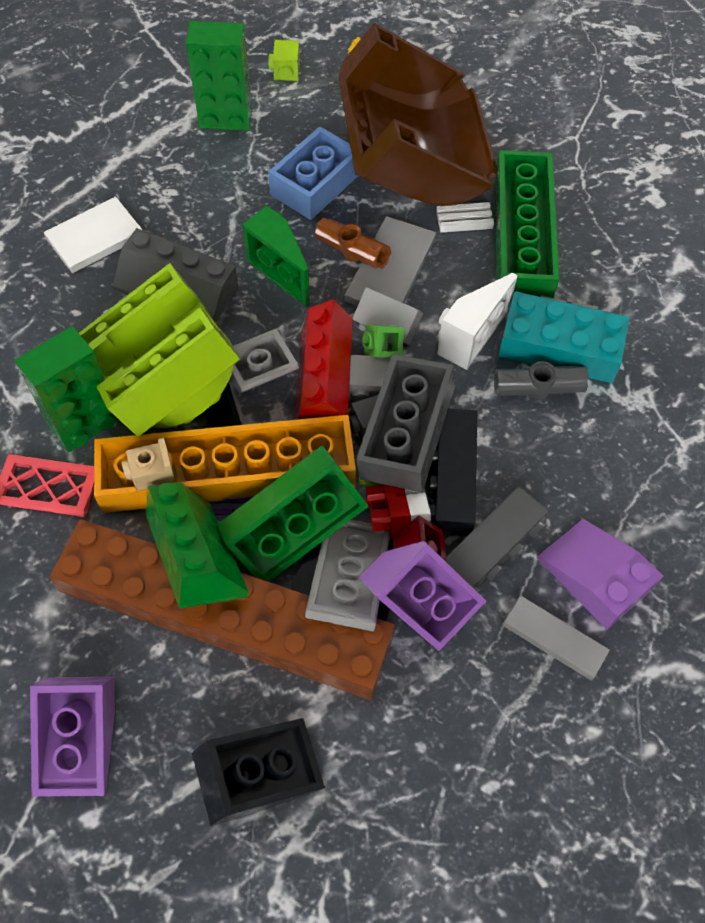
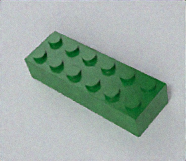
M499 150L496 163L498 171L495 176L496 280L514 273L518 275L514 291L539 297L542 295L554 298L559 283L553 153Z

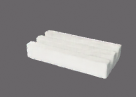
M490 202L437 206L436 209L440 233L493 229L494 226Z

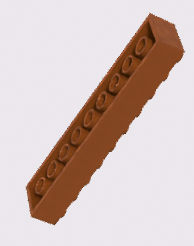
M80 519L49 576L61 593L371 701L394 635L395 624L380 619L376 620L373 632L305 618L309 595L243 573L241 575L249 591L248 597L179 609L156 544Z

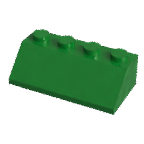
M321 445L219 522L217 527L225 545L255 578L269 582L369 506L325 447Z
M181 482L148 486L146 517L179 609L248 597L249 591L231 550L223 541L217 527L218 520L211 504Z

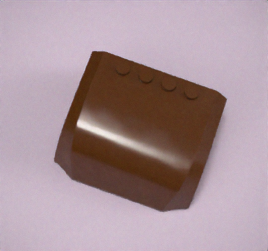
M376 23L372 24L344 59L338 77L355 175L398 194L437 206L457 205L489 190L494 186L492 180L497 175L498 169L478 95L473 88L468 90L462 80L465 74Z

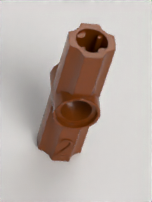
M324 217L317 223V228L314 232L316 239L343 252L344 258L347 261H361L369 266L381 269L388 264L391 255L390 246L363 234L360 226L357 224L344 225L331 218L326 219Z

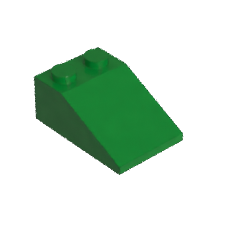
M266 205L242 224L247 262L303 306L307 307L310 304L308 266L286 218Z

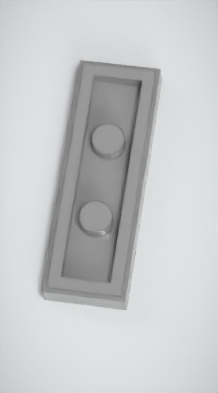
M521 595L502 625L591 681L596 676L610 649Z

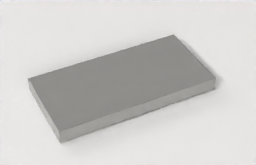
M386 216L374 239L390 246L391 255L388 264L381 269L362 262L344 295V301L358 306L367 287L405 303L434 244L437 232Z
M350 520L322 541L305 618L374 632L380 600L360 579V576L383 552L388 551L390 530L372 532L371 523Z

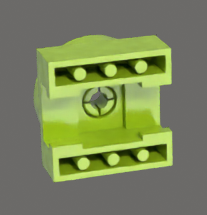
M171 263L79 332L94 351L105 378L97 386V389L107 409L137 437L141 436L151 427L170 428L193 421L195 417L218 402L232 375L234 364L240 360L230 340L217 326L196 293Z

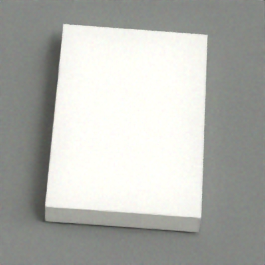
M113 197L45 231L44 235L71 273H74L121 249L135 229H141V227L117 197Z

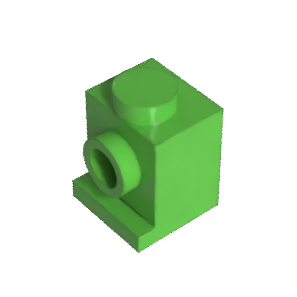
M365 325V333L362 336L364 354L373 357H392V354L403 356L404 327ZM389 333H392V350L388 349Z

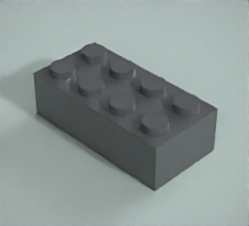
M392 354L356 458L361 480L423 493L455 388L454 365Z

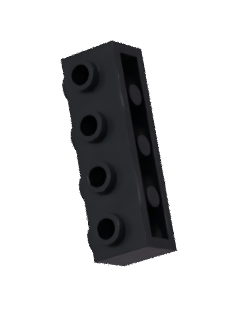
M448 408L431 465H436V474H430L429 493H435L434 503L429 502L431 522H434L435 526L443 530L444 535L468 536L474 530L476 524L477 410Z

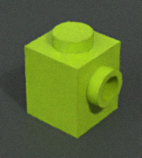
M275 40L273 54H269V69L273 70L274 80L298 81L300 66L299 41Z

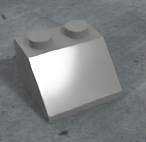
M277 329L233 346L240 360L234 364L230 378L239 394L299 369L298 363Z

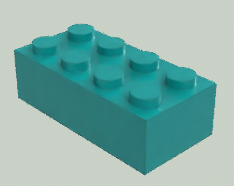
M514 291L498 357L531 365L540 361L548 362L554 367L584 365V368H587L588 378L613 383L622 364L630 317Z

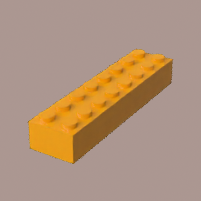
M349 415L143 434L139 437L132 435L94 439V497L102 513L147 509L148 488L137 491L132 479L126 481L122 461L128 460L127 450L156 444L158 439L162 438L165 439L175 476V482L171 483H183L208 502L255 496L321 445L325 447L353 486L356 487V465Z

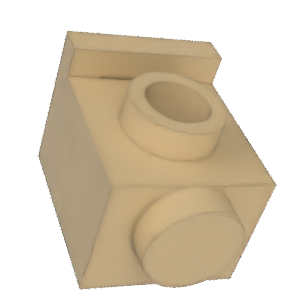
M164 438L158 439L156 444L126 451L128 460L122 461L126 481L133 480L137 491L147 489L151 485L175 482L172 463Z

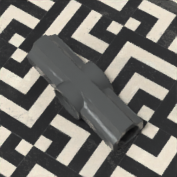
M540 361L533 364L531 368L495 369L494 389L497 396L528 395L533 399L542 400L550 394L586 392L588 388V372L584 365L554 367L548 362Z

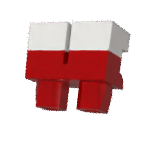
M384 484L382 486L366 487L368 509L385 507L384 509L370 510L372 532L390 530L391 539H393L398 532L418 515L431 522V512L425 490L421 493Z

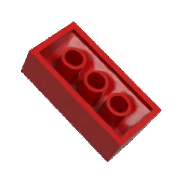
M334 299L308 308L301 330L294 420L348 415L353 318Z

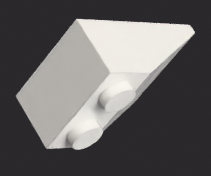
M511 273L457 299L451 309L446 308L439 319L441 329L436 337V341L439 342L437 354L467 370L508 313L518 275Z

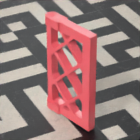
M8 454L0 475V505L83 518L87 516L94 492V466ZM16 466L31 468L16 478L13 475ZM45 470L61 474L45 482L39 472ZM36 474L42 485L25 494L19 483ZM70 476H86V480L76 487ZM67 479L73 489L56 498L50 487ZM17 486L22 496L19 498L6 496L7 490ZM45 490L48 491L53 499L51 502L30 500ZM76 494L79 497L77 506L61 504Z

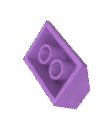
M425 541L383 552L360 576V579L379 600L438 651L449 642L486 602Z

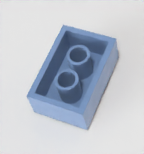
M320 126L268 171L270 195L309 220H312L358 177L355 175L350 144Z

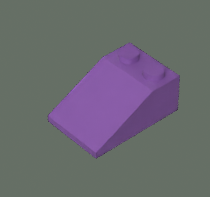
M585 519L578 522L537 557L606 630L648 595L663 577L640 552Z
M115 676L45 677L30 686L32 797L104 796L106 794L115 717Z

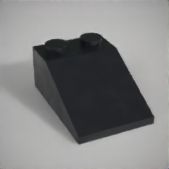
M304 718L206 740L192 752L210 826L242 818L325 788Z

